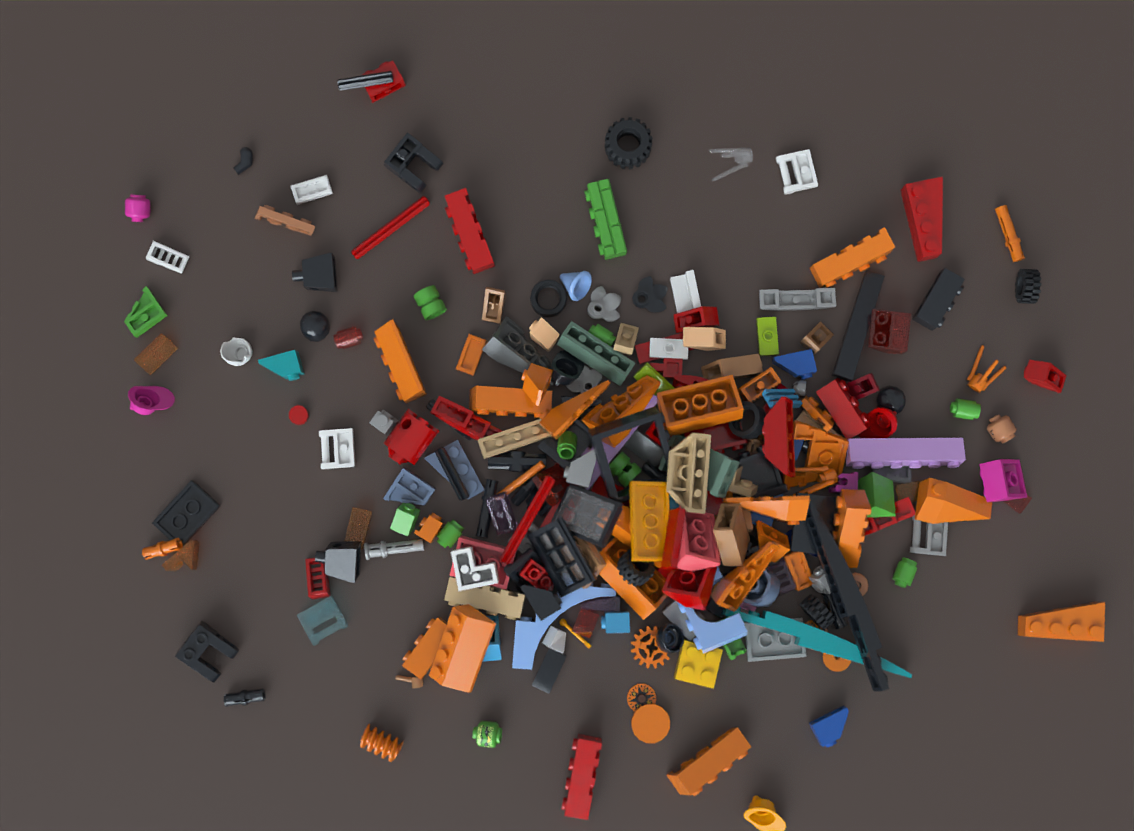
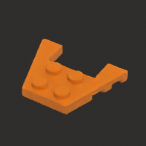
M794 420V439L810 440L804 467H823L827 465L828 469L834 468L837 477L842 474L849 444L848 440ZM821 471L795 472V478H791L783 473L782 483L786 484L787 489L790 490V487L806 486L807 483L813 481L820 482L818 474H821Z

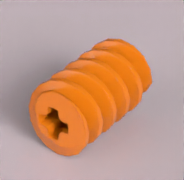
M370 724L367 725L360 740L361 748L368 745L367 751L369 752L375 748V755L382 751L381 758L385 759L389 755V762H392L398 756L404 744V741L398 744V737L391 741V734L384 737V730L377 734V727L371 731Z

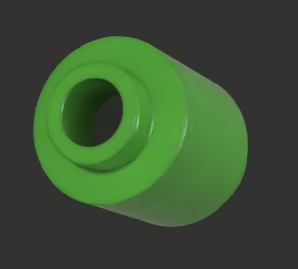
M597 324V326L592 325L588 331L610 347L617 338L613 336L614 333L600 324Z
M956 398L954 402H951L950 413H953V417L969 420L979 418L981 405L976 403V401Z
M565 431L558 438L557 452L561 458L571 459L576 454L577 435L571 431Z
M452 519L436 535L439 538L437 542L444 548L447 546L451 548L459 537L462 536L464 528Z
M902 558L898 562L892 577L895 580L894 584L903 588L911 586L917 571V563L908 558Z

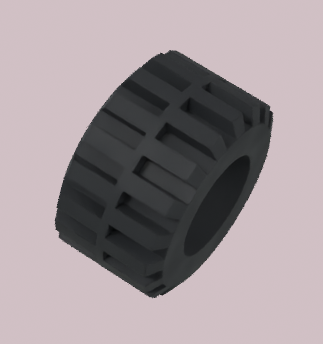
M628 117V120L620 118V122L616 120L613 122V126L608 128V133L605 136V153L608 155L610 162L614 161L613 165L617 167L619 164L621 169H625L626 166L630 170L633 169V166H636V168L640 167L641 163L644 164L647 157L649 158L653 138L650 135V129H646L644 122L640 124L639 119L636 118L633 121L632 117ZM623 136H632L638 140L640 145L634 151H624L618 146L617 141Z

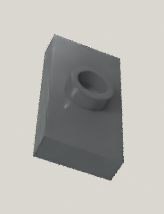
M883 466V468L879 469L871 467V472L893 480V482H912L910 466H902L897 469H893L890 466Z

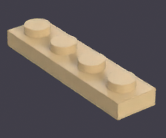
M541 419L478 439V444L483 458L486 459L552 437V435L540 425Z

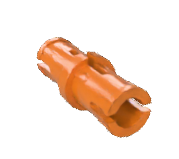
M180 538L166 542L160 541L156 545L143 548L142 555L146 560L157 556L163 557L168 555L167 553L181 550L183 543Z

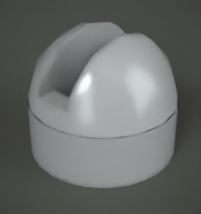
M800 380L793 384L796 395L805 396L806 381Z

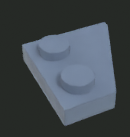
M404 467L383 499L426 505L436 488Z

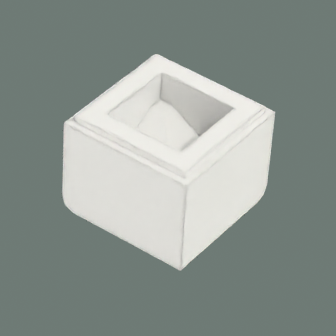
M550 626L542 643L553 650L563 653L566 632Z

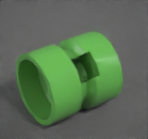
M435 285L428 286L413 296L417 305L422 306L421 313L425 320L436 318L447 311L443 300L438 299L440 294Z
M623 451L609 465L612 476H617L618 482L625 488L642 471L635 462L630 463V458Z

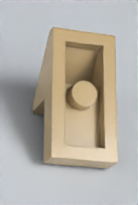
M620 323L613 350L631 356L639 327Z
M741 466L737 468L728 491L752 497L757 493L758 485L752 484L753 482L750 480H740L743 468Z

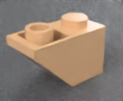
M540 318L539 321L535 320L529 328L530 338L547 352L552 349L560 338V334L543 318Z
M683 327V347L704 351L726 349V330L711 327Z

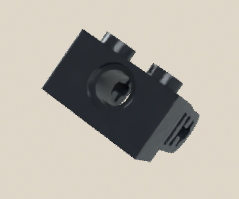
M407 132L384 161V166L414 190L421 193L426 184L410 172L407 166L415 156L436 171H439L444 163Z
M201 620L179 648L175 657L209 681L216 682L221 672L200 657L210 644L227 657L234 659L240 650Z

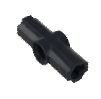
M519 451L501 453L488 458V469L526 472V470H529L539 461H542L545 467L540 471H546L547 455L526 454V452Z

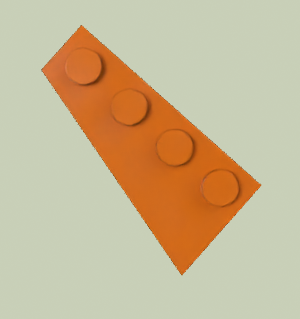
M841 489L840 496H837L836 499L838 513L834 514V525L836 527L835 531L832 530V536L848 567L857 568L862 551L859 542H864V528L868 526L867 515L871 514V506L865 490Z

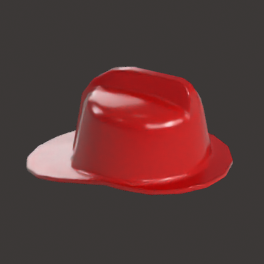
M881 407L873 409L867 414L871 426L859 433V437L888 438L897 429V412Z

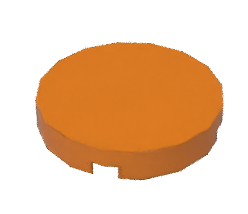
M646 703L634 711L631 718V727L634 735L639 740L645 743H656L667 736L670 729V719L667 712L661 706L655 703Z

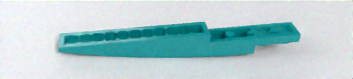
M740 607L735 611L723 608L722 615L731 617L739 613L742 621L796 636L794 642L796 645L864 664L857 645L816 627L764 610L760 618V613L749 610L748 614L740 612ZM880 657L881 666L884 671L908 678L912 677V674Z

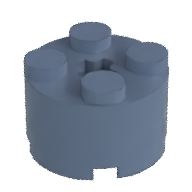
M765 569L743 601L759 608L771 606L779 594L780 580L773 572Z

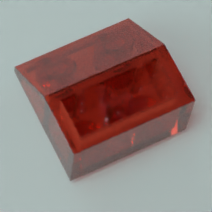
M872 309L868 347L883 353L900 355L908 351L911 313Z

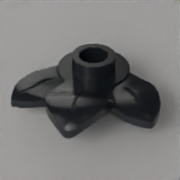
M645 277L639 282L638 290L633 294V304L641 309L646 308L652 313L662 312L667 308L661 300L665 297L668 287L661 284L653 285L652 277ZM640 296H643L645 298V301L640 302L638 298Z

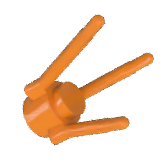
M981 345L971 373L967 378L969 381L967 385L978 393L985 391L987 386L1006 369V366H1003L990 379H987L999 362L995 360L984 375L980 373L975 375L984 345Z
M827 465L823 467L795 468V472L821 471V474H818L820 483L803 489L799 493L811 494L826 486L838 483L834 468L828 469Z

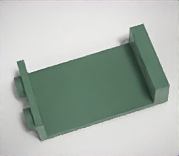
M679 434L673 435L668 441L669 447H675L686 437ZM711 448L707 490L716 497L725 498L740 462ZM663 455L660 460L659 469L668 471Z

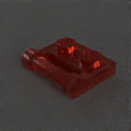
M558 463L532 478L538 489L547 475L555 479L551 490L560 484L564 488L556 494L550 490L545 499L550 506H555L559 503L567 486L569 487L570 483H566L567 478L563 477L564 470Z

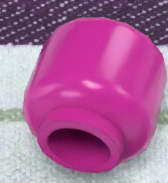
M130 194V197L125 199V215L131 217L133 222H143V218L150 217L151 202L146 198V195Z

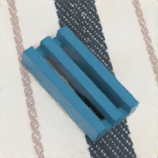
M765 389L762 392L770 408H773L783 396L793 401V408H800L803 404L802 401H797L799 396L794 395L796 392L794 389Z

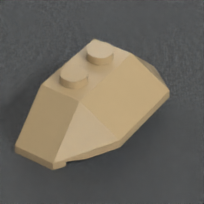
M691 433L669 451L666 491L686 512L705 514L711 435Z

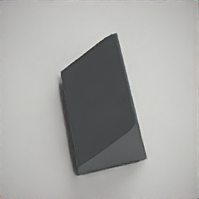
M635 430L624 445L643 461L649 460L655 467L664 455L662 448L638 430Z

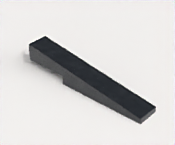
M868 270L865 271L831 376L848 382L853 380L884 280L883 275Z

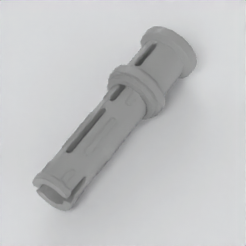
M423 539L393 543H387L386 541L376 544L364 543L366 560H370L372 557L382 556V558H386L389 554L424 551Z

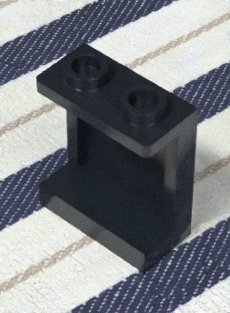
M580 417L566 430L577 435L576 454L571 459H563L559 456L557 452L558 439L556 440L553 436L544 439L538 445V448L564 470L566 466L570 467L571 462L578 459L592 443L588 432L589 428L579 421Z
M763 445L756 447V451H744L738 454L739 457L733 458L740 462L738 468L743 466L740 480H750L753 482L752 484L758 485L757 493L752 497H775L788 492L786 484L782 483L778 468L765 457Z

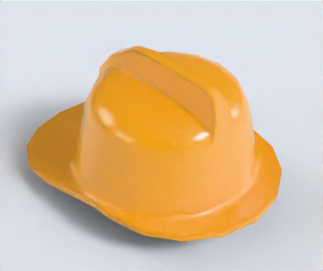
M757 795L753 796L748 810L744 812V818L761 831H784L786 823L776 813L774 803Z

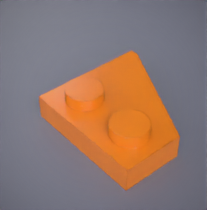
M805 396L801 400L803 403L801 406L814 420L824 425L823 429L828 432L834 424V420L828 410L825 409L823 411L818 406L819 402L812 396L810 398Z

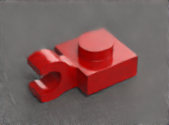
M663 358V364L650 363V365L657 372H662L664 378L674 379L676 375H682L683 359Z

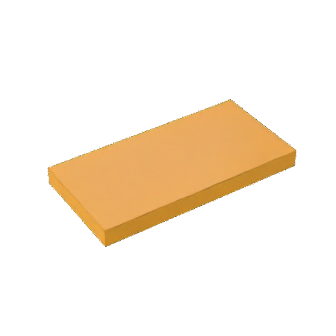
M629 482L632 561L662 562L670 510L669 493L666 491L667 482Z

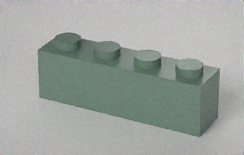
M572 321L562 333L557 343L558 346L619 386L622 385L635 365V362L620 352L613 350L612 347Z

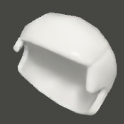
M233 337L228 342H223L220 349L222 358L233 366H241L247 363L253 352L249 342L244 338Z

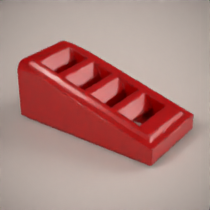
M315 557L305 559L308 597L311 599L330 597L328 575L325 574V563L315 562ZM321 564V567L311 568V565ZM321 572L322 575L313 576L312 573ZM322 580V583H316V584H314V582H313V581ZM323 588V590L315 591V589Z

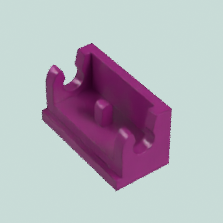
M858 472L838 475V484L840 485L829 487V493H841V489L858 490Z

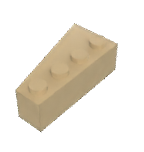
M449 577L444 600L449 601L448 605L451 606L470 604L477 610H486V614L497 616L499 613L505 615V618L516 620V618H520L522 615L526 596L523 593L489 585L459 591L456 578Z

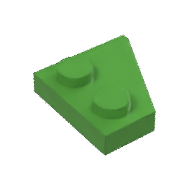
M147 286L143 288L142 291L144 293L139 302H135L132 311L124 321L136 338L168 316Z

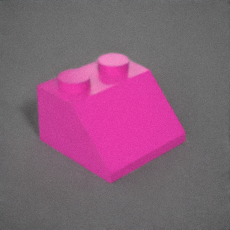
M999 459L979 464L980 476L984 485L983 492L987 502L1027 497L1020 460Z

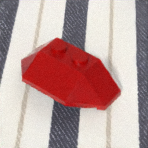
M783 396L764 417V425L762 426L765 441L763 453L782 473L795 478L793 401Z

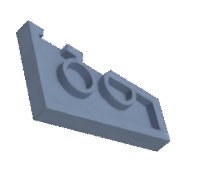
M456 440L445 446L444 448L469 494L467 499L469 500L484 492L485 489L459 441ZM435 452L424 458L449 481Z

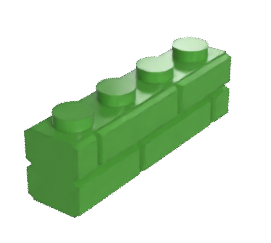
M609 179L588 183L587 190H584L586 201L591 203L592 208H589L591 220L595 219L596 226H593L595 237L600 239L601 244H598L600 256L604 255V259L608 260L627 255V248Z

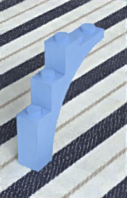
M563 573L561 577L566 586L573 584L569 574ZM592 583L588 588L583 589L581 587L560 597L563 602L560 604L561 609L542 621L537 614L536 621H532V617L521 616L520 620H516L512 668L532 670L535 652L541 637L548 626L564 611L585 600L598 597H615L616 591L609 584L601 583V587H594Z

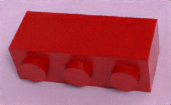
M837 378L816 391V393L848 440L871 426L869 424L870 419L865 412L862 413L859 409V402L848 392L849 387L846 382Z

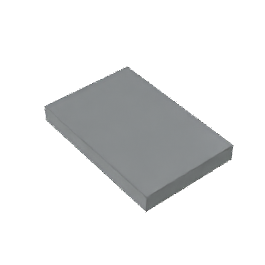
M801 617V618H791V619H794V620H796V621H799V622H802V623H803V618H802V617ZM744 622L747 630L745 640L748 662L807 657L806 647L794 644L796 636Z

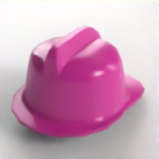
M134 386L128 391V398L131 401L130 410H134L141 415L152 414L155 410L168 409L175 402L173 393L164 387Z

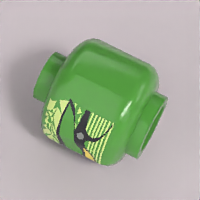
M480 721L478 727L473 729V739H476V743L480 747L494 748L497 743H501L502 728L499 727L497 722Z

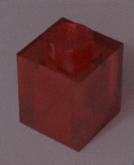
M581 608L572 632L590 639L599 615Z

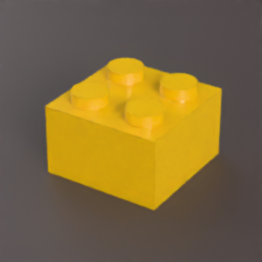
M684 639L683 645L680 648L674 678L714 689L723 650L715 648L703 654L701 649L697 650L693 641Z

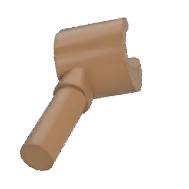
M396 675V680L412 682V688L423 687V679H419L417 676L405 677Z

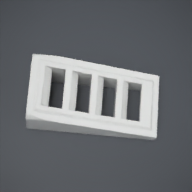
M153 241L146 260L182 274L190 256ZM157 249H160L158 258H155ZM164 252H168L165 261H162ZM171 255H175L172 264H169ZM180 257L183 259L178 268L175 265L178 261V258Z

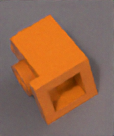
M432 512L428 518L424 517L419 525L421 527L420 531L415 530L414 533L427 542L433 543L436 535L444 525L441 522L442 518Z

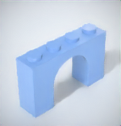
M718 566L713 585L722 579ZM677 602L681 613H686L688 620H685L689 631H694L696 638L693 640L697 650L701 649L703 654L747 635L746 627L739 613L719 622H706L696 615L693 608L685 607Z

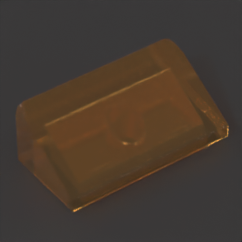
M161 333L134 361L151 375L178 348Z

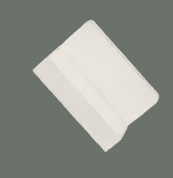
M694 270L686 271L684 275L670 278L677 313L701 307Z

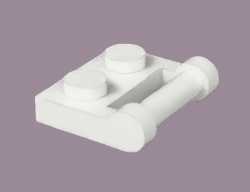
M810 149L776 157V162L780 166L784 182V194H791L818 186ZM787 161L792 162L797 184L792 185Z
M353 428L319 431L322 447L321 469L356 467ZM330 436H333L335 462H330Z

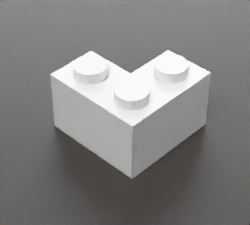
M473 546L451 551L459 591L499 582L496 561L476 565Z

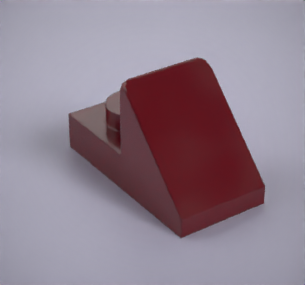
M872 373L846 383L849 387L848 392L857 400L880 390Z

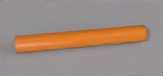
M539 461L498 492L497 497L502 500L542 470L545 464Z

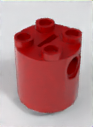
M410 409L405 412L384 441V444L388 446V456L400 465L407 462L415 465L439 433V430L431 424L427 427L429 423L418 416L416 419L417 414Z

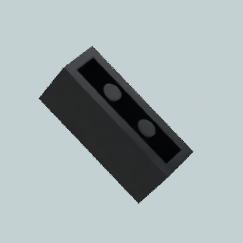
M947 268L941 270L912 320L931 331L937 327L940 328L946 319L943 317L946 311L949 312L955 304L953 301L956 295L959 296L964 288L962 284L965 279Z

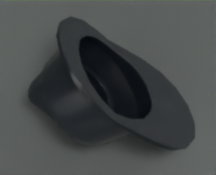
M566 350L557 353L551 364V370H553L552 378L556 381L555 386L559 384H572L582 373L585 366L584 362Z

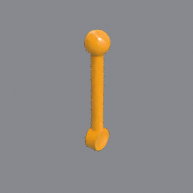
M560 619L559 624L565 626L587 648L592 646L567 624L566 619Z

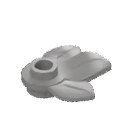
M603 286L596 288L591 294V303L587 308L589 316L593 319L602 318L607 322L619 319L620 315L615 309L621 302V296L615 293L606 294ZM594 307H598L600 311H596Z
M585 365L579 378L575 379L572 384L566 385V387L573 393L582 394L587 391L585 389L586 386L590 385L592 388L597 386L602 380V374L595 369L590 370Z

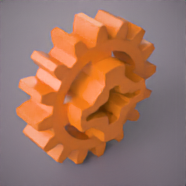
M646 626V631L640 628V635H633L636 641H631L635 648L630 650L631 652H636V655L633 657L634 660L639 658V665L645 662L646 668H649L650 664L657 668V663L663 666V659L669 660L670 658L667 656V653L661 651L657 646V626H654L653 630ZM650 634L647 640L640 641L645 635ZM653 640L657 648L653 649L650 653L646 646L650 645ZM639 648L644 649L646 658L641 656ZM663 653L659 658L653 660L654 655Z

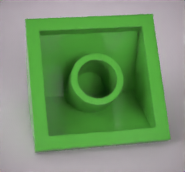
M874 472L858 480V490H865L871 506V514L867 515V518L896 516L893 480Z

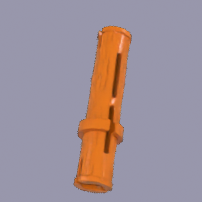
M1007 205L996 208L995 212L1005 236V245L1011 253L1012 261L1018 262L1025 259L1020 245L1021 240L1016 235Z

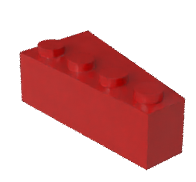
M943 176L908 183L900 190L917 262L935 259L942 254Z
M464 188L445 195L448 207H445L448 218L452 217L455 223L451 225L455 236L459 234L461 239L458 242L461 253L465 252L468 259L464 260L467 269H472L473 274L495 267L480 224L476 218L473 205L470 202L467 189Z
M578 734V738L573 739L572 750H575L574 758H570L568 770H572L571 778L566 779L565 790H568L567 798L563 797L561 807L562 810H565L564 816L588 820L593 795L592 789L596 779V768L599 763V750L602 747V739L600 737Z

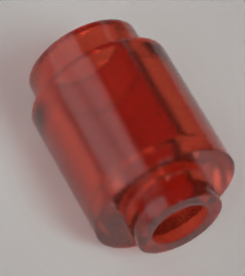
M356 326L338 331L333 337L337 348L344 350L361 344L363 334L360 328L357 329Z

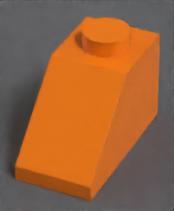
M531 363L528 370L525 369L521 380L524 381L522 389L533 403L539 406L550 386L553 370Z
M759 520L756 522L759 549L769 541L780 547L771 560L775 563L790 551L788 536Z

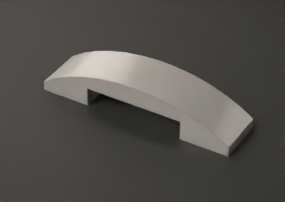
M835 288L779 291V289L759 290L760 309L813 310L836 307Z

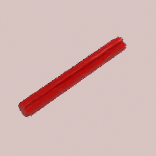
M422 196L351 251L352 255L356 259L361 258L430 205L429 200Z
M547 475L502 553L500 560L505 564L510 563L553 487L555 479Z

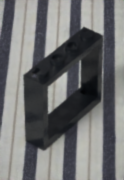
M655 406L588 429L609 499L619 503L630 500L629 487L619 491L616 490L601 439L654 421L668 468L669 451L672 449L668 444L670 436L667 429H664L663 423H665L664 415ZM667 474L648 481L667 482Z

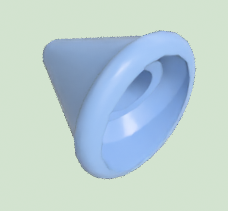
M588 271L562 273L560 275V280L573 301H579L585 297L592 283V277Z

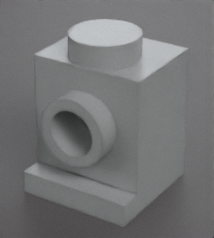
M382 410V412L377 411L369 423L388 436L399 420L385 410Z

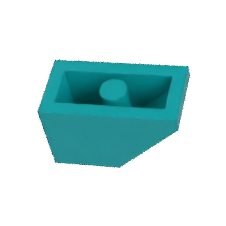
M296 350L258 360L260 365L289 381L297 380L300 378V375L304 374L300 355Z

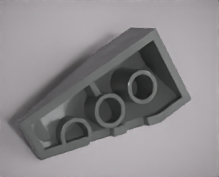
M507 316L498 325L482 348L495 361L522 373L525 369L528 370L531 363L548 369L552 368V363L547 357L540 355L535 349L536 344L533 341L529 342L523 335L525 333L524 330ZM551 378L550 385L552 386L555 383V380L553 378Z

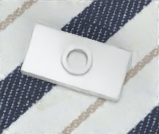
M327 175L291 185L297 205L333 194Z
M650 338L649 358L687 360L688 347H683V339Z

